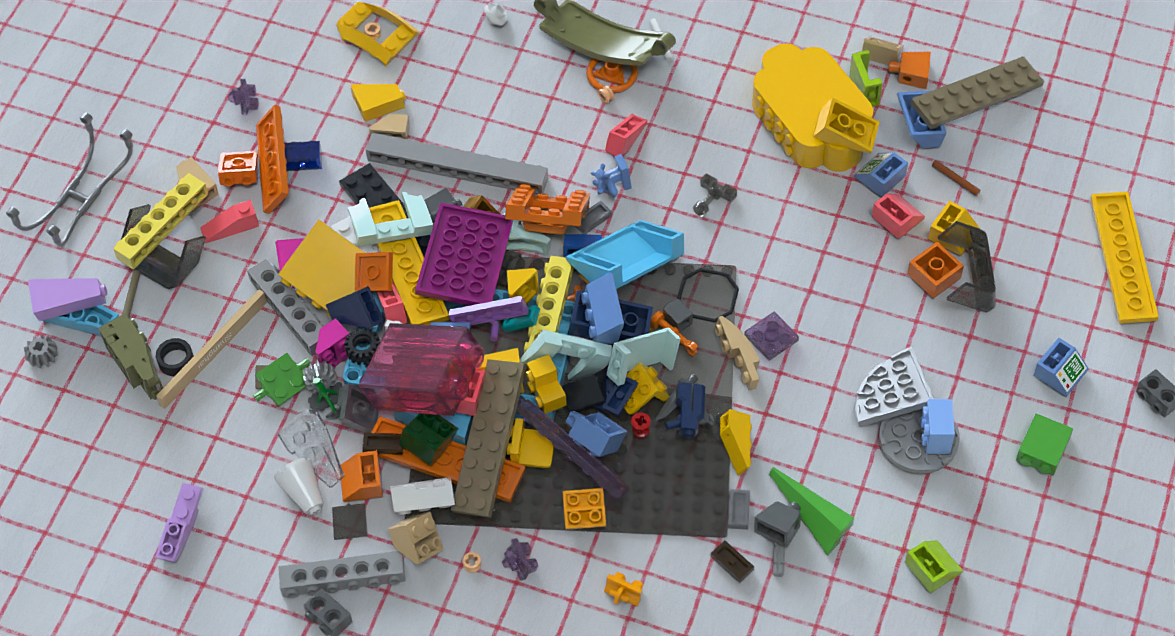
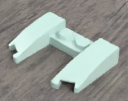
M402 192V199L408 218L374 224L365 198L359 200V204L353 208L348 207L358 247L430 235L433 223L422 195L417 197L408 195L407 192Z
M542 330L520 358V363L527 364L548 354L552 358L556 353L581 358L580 361L567 375L568 380H573L603 370L610 362L612 345Z

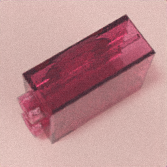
M390 323L358 387L376 410L454 416L461 400H464L468 394L469 383L476 368L480 367L483 363L484 350L467 327Z

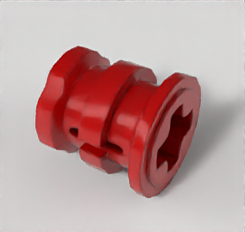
M641 412L633 415L631 424L635 437L644 438L648 436L651 424L650 417L646 413Z

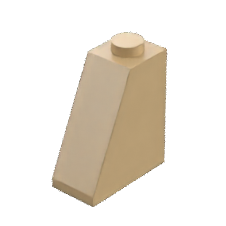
M192 157L176 166L179 180L190 173L206 184L208 195L192 211L219 195L216 183Z

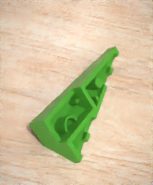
M773 467L769 472V476L774 479L781 493H784L789 504L796 502L800 506L801 521L809 528L814 539L820 543L824 553L828 556L840 543V539L853 526L854 517Z

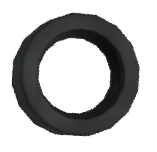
M171 338L159 345L155 357L160 370L164 374L175 376L194 355L190 344L185 340ZM174 350L185 351L186 357L180 363L169 365L164 362V357L169 352Z

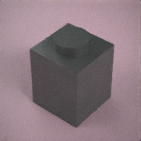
M679 299L665 305L663 309L665 321L672 327H677L681 332L693 323V313Z

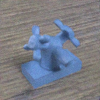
M622 154L615 156L616 168L605 172V164L602 163L600 169L596 172H591V175L597 178V180H593V184L597 186V193L599 195L602 192H607L613 198L617 197L618 190L614 183L620 181L625 190L632 188L629 168Z

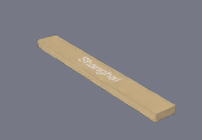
M257 290L156 395L162 408L166 409L267 303L263 291Z

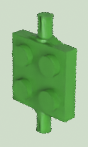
M285 353L256 373L255 377L260 382L262 389L253 395L254 399L258 402L267 395L278 407L303 390L306 384L303 381L302 370L311 363L309 359L306 358L297 364L288 353Z

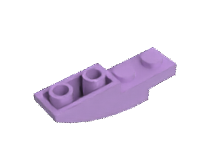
M182 483L171 519L167 520L155 556L156 558L174 563L177 561L199 512L197 507L203 492L202 487Z

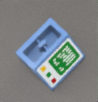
M894 152L878 153L854 174V177L883 197L906 176L908 162Z
M1058 338L1037 363L1033 376L1067 397L1089 368L1075 347Z

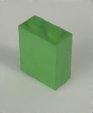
M1036 413L1018 451L1016 461L1024 466L1038 469L1044 474L1054 476L1074 428Z

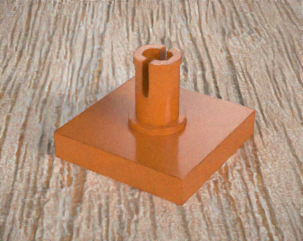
M392 252L356 253L355 291L369 286L371 292L392 291Z

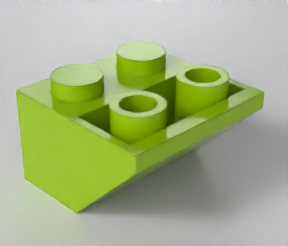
M938 540L923 541L907 552L905 564L930 594L963 573L962 568Z

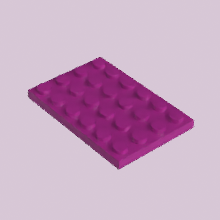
M440 202L415 288V295L469 306L492 302L514 220L505 219V215Z

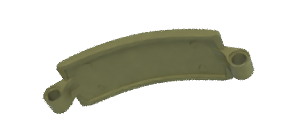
M535 0L533 3L535 9L546 17L539 24L540 30L565 46L598 60L624 65H643L651 56L665 55L676 44L674 35L669 32L646 31L623 26L593 13L572 0H565L560 6L557 0Z

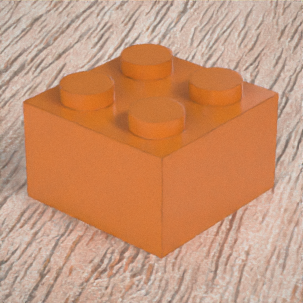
M936 242L909 262L907 275L934 299L961 279L964 265L940 243Z

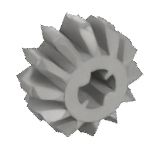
M41 334L38 339L33 336V341H27V346L24 347L26 361L32 366L37 365L39 368L43 364L48 367V362H54V357L58 356L56 343L49 336L45 338Z
M317 360L316 364L310 363L309 368H304L303 381L308 390H312L314 393L318 391L313 383V380L317 377L321 379L325 388L330 389V386H335L337 375L332 364H328L326 361L320 363Z

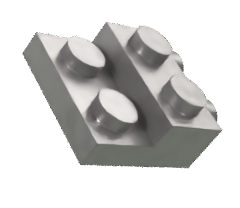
M349 383L341 387L337 406L341 407L339 420L365 433H371L378 419L380 398L371 392L358 388L354 384Z

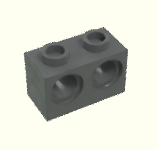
M1157 369L1139 381L1136 393H1138L1142 400L1149 403L1156 413L1161 414L1165 418L1175 410V386Z
M322 588L304 604L306 618L311 623L316 622L326 636L329 634L331 636H339L353 622L351 614ZM317 607H324L320 611L315 610ZM333 619H338L336 623H329Z

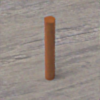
M935 160L932 166L974 195L977 196L981 190L939 161Z

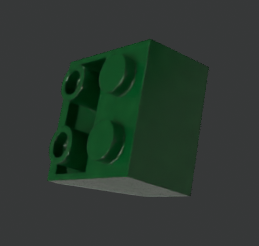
M426 408L403 428L399 444L431 466L443 455L457 433L458 427L430 408Z

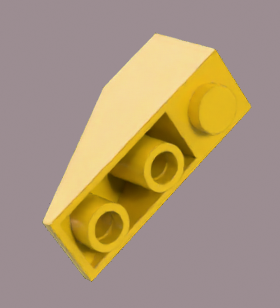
M729 409L720 417V436L737 475L740 476L751 466V415Z

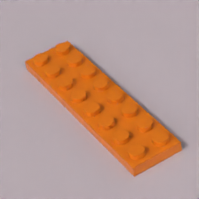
M379 416L371 433L402 434L403 428L407 425ZM451 441L443 455L431 466L406 448H403V455L378 454V457L437 478L451 477V482L457 484L466 445ZM507 459L504 460L496 494L497 499L511 503L526 471V466Z

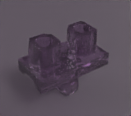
M240 79L241 86L238 89H232L228 94V100L235 105L240 104L241 114L247 115L248 110L258 109L259 101L258 98H249V96H255L256 94L255 84H247L246 79Z
M515 538L511 540V546L504 553L506 558L503 559L502 565L504 568H511L512 571H516L520 581L526 580L528 574L535 572L539 565L535 558H526L531 552L529 543H519L518 539Z

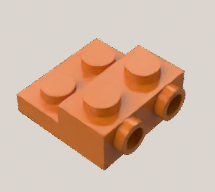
M258 152L221 153L218 169L220 185L232 186L234 184L250 185L257 183Z

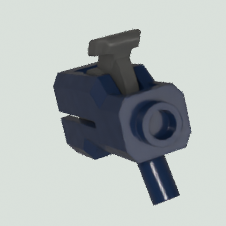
M685 382L678 384L675 404L680 408L677 420L665 422L667 430L679 427V435L684 438H694L699 432V425L706 424L709 429H712L714 417L712 414L709 415L705 408L706 386L694 384L692 387V383Z

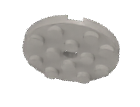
M923 409L882 420L879 431V443L886 458L898 468L916 474L932 473L947 466L955 457L960 440L958 426L954 423L955 435L950 454H926V448L922 446V440L917 441L914 437L915 434H924V429H921L920 423L921 417H923Z

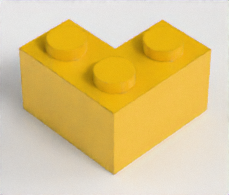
M549 354L528 362V371L525 372L528 379L526 384L529 392L535 395L534 399L537 407L542 408L544 414L567 406L566 394L558 381L557 369Z

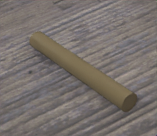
M133 270L122 313H126L128 317H130L141 273L139 270Z

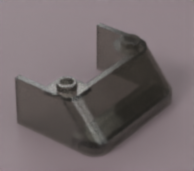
M147 204L129 210L121 240L128 234L131 228H134L140 222L143 216L149 213L151 205ZM201 236L185 241L181 257L158 245L134 270H139V273L167 289L176 288L198 265L206 237Z
M956 221L937 237L938 240L968 249L973 284L965 282L946 297L947 301L988 313L996 306V286L987 234L979 228Z

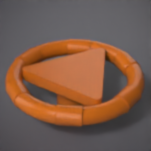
M593 58L587 66V79L597 90H603L604 85L600 84L595 78L618 85L610 86L609 88L613 93H619L630 88L638 77L637 65H629L632 74L626 83L624 82L622 64L605 62V66L593 72L596 64L601 61Z

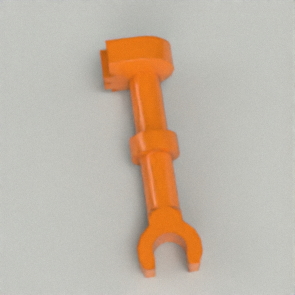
M661 311L656 312L652 316L650 326L653 329H657L660 326L663 329L670 328L681 338L680 344L683 345L690 356L693 357L698 353L696 349L699 346L695 342L687 340L679 333L680 330L677 327H672L665 321V315Z

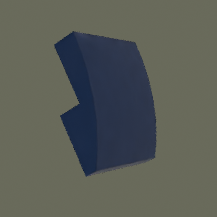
M606 370V402L593 408L611 415L620 416L639 383L626 377L625 383L618 386L606 375Z

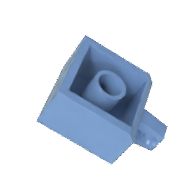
M572 411L566 419V423L572 427L568 436L573 438L576 444L586 447L592 455L597 457L618 451L628 432L600 412L584 416L576 411Z

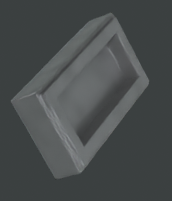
M600 200L586 210L585 218L581 220V226L575 227L582 234H587L613 216V213Z
M730 489L729 529L748 530L750 490Z

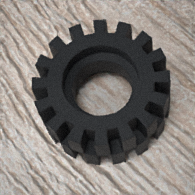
M362 327V331H359V328L355 329V333L351 331L350 336L347 335L345 340V349L349 360L351 359L353 363L357 361V365H361V362L367 365V361L373 363V358H376L381 348L377 333L375 331L372 333L370 328L366 331L364 327ZM359 343H370V347L366 350L356 349Z

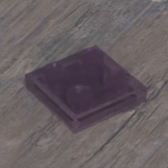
M775 311L748 328L744 333L748 340L769 361L799 341V336Z

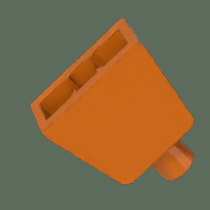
M903 52L900 62L890 61L889 72L899 73L898 82L901 84L927 89L931 52Z

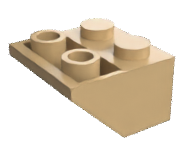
M431 512L412 515L388 529L394 548L415 564H420L444 550Z

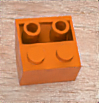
M377 450L356 453L339 465L343 502L383 497Z

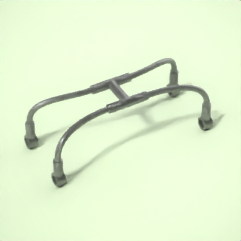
M84 112L80 117V121L85 125L87 132H89L90 145L86 161L78 176L67 186L54 207L37 222L29 226H21L18 217L20 212L14 207H10L6 215L11 218L13 225L19 230L28 231L45 222L65 203L68 197L83 202L62 242L58 234L60 229L57 226L51 224L46 230L58 247L65 246L81 215L85 214L105 184L130 160L133 152L131 140L133 134L129 130L124 129L119 135L124 140L128 153L125 159L98 187H95L89 196L76 192L74 190L87 170L94 150V128L91 122L93 117L89 113Z

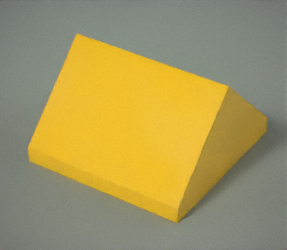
M535 268L507 270L509 298L522 296L527 304L539 293L537 270Z

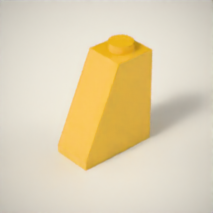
M397 84L350 85L352 97L365 122L405 108L404 100H406V96Z

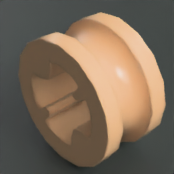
M372 22L365 26V34L376 40L381 36L379 24Z
M604 86L603 90L599 89L597 91L599 98L605 104H608L609 100L615 98L613 91L608 86Z
M476 552L465 554L463 557L464 569L470 573L479 571L482 565L479 554ZM474 559L475 565L471 566L469 560Z

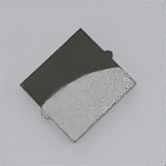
M348 503L345 506L332 507L334 540H352L353 538L368 536L365 503L354 505Z

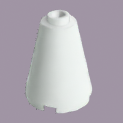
M305 458L297 459L287 464L284 472L281 473L279 470L274 475L275 481L305 514L315 515L322 510L323 501L312 462L309 458L307 461Z

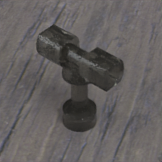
M706 173L700 180L701 187L708 190V195L703 201H697L693 206V210L697 215L704 217L709 211V204L714 199L722 197L729 202H733L737 197V189L728 184L722 186L717 183V178Z

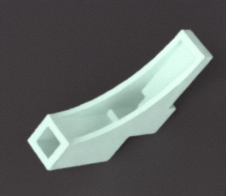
M514 220L506 251L527 250L547 256L550 251L551 239L534 231H526L521 226L520 220Z

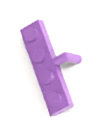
M518 296L449 310V317L452 322L470 323V325L490 322L492 325L490 340L496 342L499 333L498 320L528 315L529 308L523 297Z

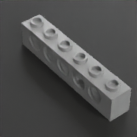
M267 259L247 270L250 282L257 290L260 289L264 292L268 304L308 353L314 356L316 354L319 331L322 328L317 315L310 313L309 306L305 301L301 302L294 288L291 289L280 281L282 277L278 275L277 267L274 264H270Z
M394 551L279 566L280 590L283 597L295 598L298 595H315L321 588L325 592L335 593L339 590H357L360 587L367 586L374 588L383 584L397 585L400 582H405L403 556L401 552ZM381 569H388L386 572H379ZM362 571H366V572H367V573L364 574V575H359V573L362 572ZM341 574H347L343 578L338 577ZM319 577H326L324 580H318ZM300 579H305L304 582L297 583Z

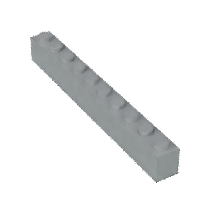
M372 133L366 147L367 161L515 190L517 186L520 187V185L526 184L530 185L531 188H536L535 195L544 193L548 181V168L541 165H531L505 158H496L470 151H461L435 144L386 136L384 134Z

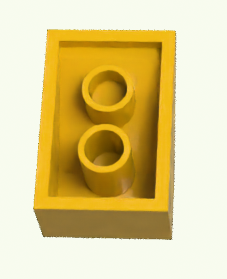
M831 98L821 108L814 137L829 145L871 153L880 122L835 98Z

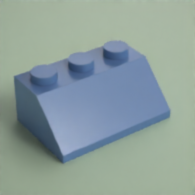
M930 91L898 92L897 97L911 138L923 148L941 147L946 136L944 124L930 129L910 104L912 98Z
M608 273L586 285L585 291L582 293V303L586 304L587 308L585 317L586 321L590 322V338H593L594 342L614 344L619 340L624 321L613 273Z

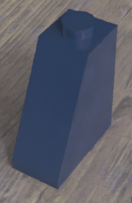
M369 286L326 304L331 319L334 320L336 318L340 324L372 328L384 322Z

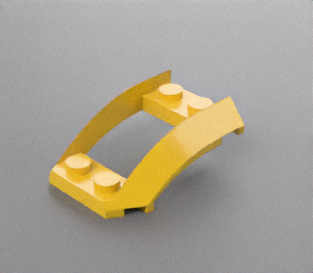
M359 1L336 23L342 41H349L368 52L374 58L377 57L383 62L385 67L419 34L416 28L394 12L377 5ZM373 13L388 19L398 26L382 44H379L363 32L356 30Z

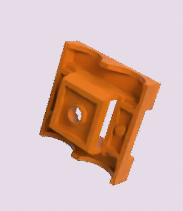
M522 184L520 187L517 186L506 203L505 219L523 221L522 223L526 231L564 234L568 225L581 226V220L586 215V208L589 209L590 193H586L584 190H575V192L571 193L569 199L564 195L549 197L548 194L544 193L535 195L536 188ZM541 208H548L549 210L544 211Z

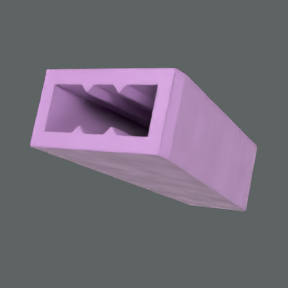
M98 278L28 280L33 314L39 321L105 304V296L108 295L105 284L102 285Z

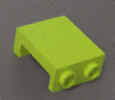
M867 50L853 53L849 77L873 107L879 106L882 80L881 78L869 79L870 52Z

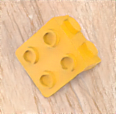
M640 362L626 375V377L639 383L624 407L630 415L636 413L654 396L664 402L670 397L666 392L667 386L657 378L658 373L652 366L648 367Z
M516 418L515 425L512 426L510 434L512 443H508L507 455H510L511 461L524 466L550 468L556 438L555 433L552 431L524 429V419Z

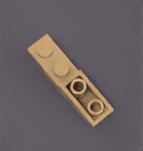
M720 316L715 325V333L721 339L722 350L726 352L728 359L735 358L736 366L740 367L742 372V381L747 385L748 390L756 389L760 380L756 371L760 359L746 336L732 322Z

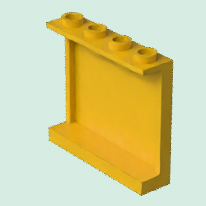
M318 219L278 275L282 277L280 281L286 286L290 287L293 285L296 287L297 294L303 298L306 296L313 300L311 304L318 309L323 307L327 310L326 304L355 292L356 253L365 252Z

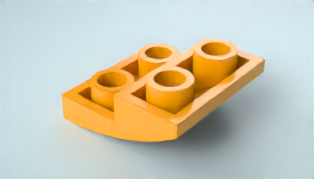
M603 488L563 491L566 530L606 527Z

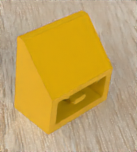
M949 200L930 226L928 239L935 243L938 242L948 250L962 256L979 232L980 227L965 208Z

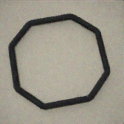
M698 268L682 278L677 296L679 300H681L685 281L699 272L725 276L734 287L735 292L730 311L720 316L727 317L733 313L739 288L728 273ZM693 314L695 319L717 322L719 318L714 319Z

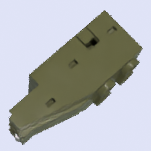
M124 313L99 327V332L106 349L133 389L141 385L150 400H156V395L163 389V386L157 376L151 349L147 344V338L142 331H138V325L133 318L129 319L127 314Z

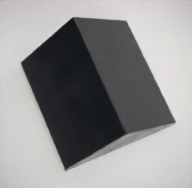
M604 369L569 381L561 386L566 394V404L569 412H581L606 402Z

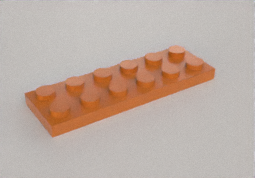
M273 105L256 124L263 212L268 214L277 208L281 201L289 194L283 139L284 130L282 128L283 117L281 115V106Z

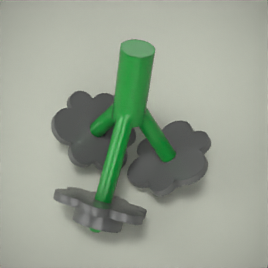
M319 377L315 378L313 383L319 393H313L312 397L308 398L310 408L324 411L325 408L330 406L332 411L325 417L338 418L341 407L335 408L333 404L338 403L339 390L343 387L342 383L337 382L335 386H330L331 388L327 389Z

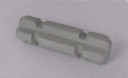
M774 542L773 575L781 577L784 575L785 547Z

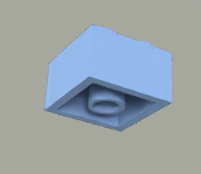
M928 399L926 407H923V417H921L920 422L921 429H924L922 446H925L926 454H950L955 435L952 399Z

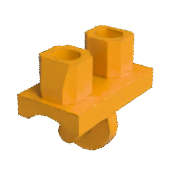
M616 572L614 575L609 574L606 579L607 583L604 592L615 597L614 604L619 605L622 600L638 606L642 595L643 583L638 580L629 583L625 581V575L620 572Z

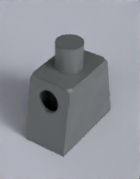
M774 502L754 517V532L787 548L801 525L800 506L796 502H791L788 506L781 502Z

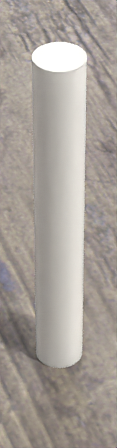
M655 18L651 19L650 24L653 31L661 32ZM669 50L664 55L667 62H671L673 60V57Z

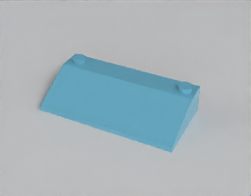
M639 220L566 256V261L590 283L608 273H613L615 286L618 289L683 255L684 233Z

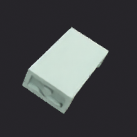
M665 328L616 342L613 345L606 375L619 386L625 383L627 372L631 371L640 362L646 366L661 362L666 368L673 370L681 338L670 328Z

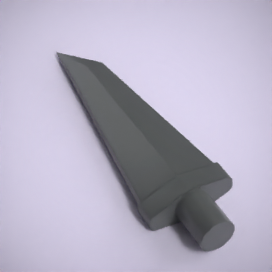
M692 374L687 380L681 378L678 384L681 382L692 383L693 387L698 377ZM677 386L653 422L666 418L678 407L675 404Z

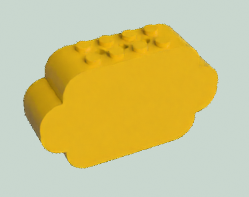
M780 44L767 50L762 57V68L757 72L753 80L752 107L756 117L764 122L765 128L771 131L776 142L783 146L785 153L796 164L804 168H816L823 165L831 171L842 172L859 164L862 159V151L829 145L814 137L821 108L831 98H835L873 117V106L834 58L822 48L808 47L801 50L792 44Z

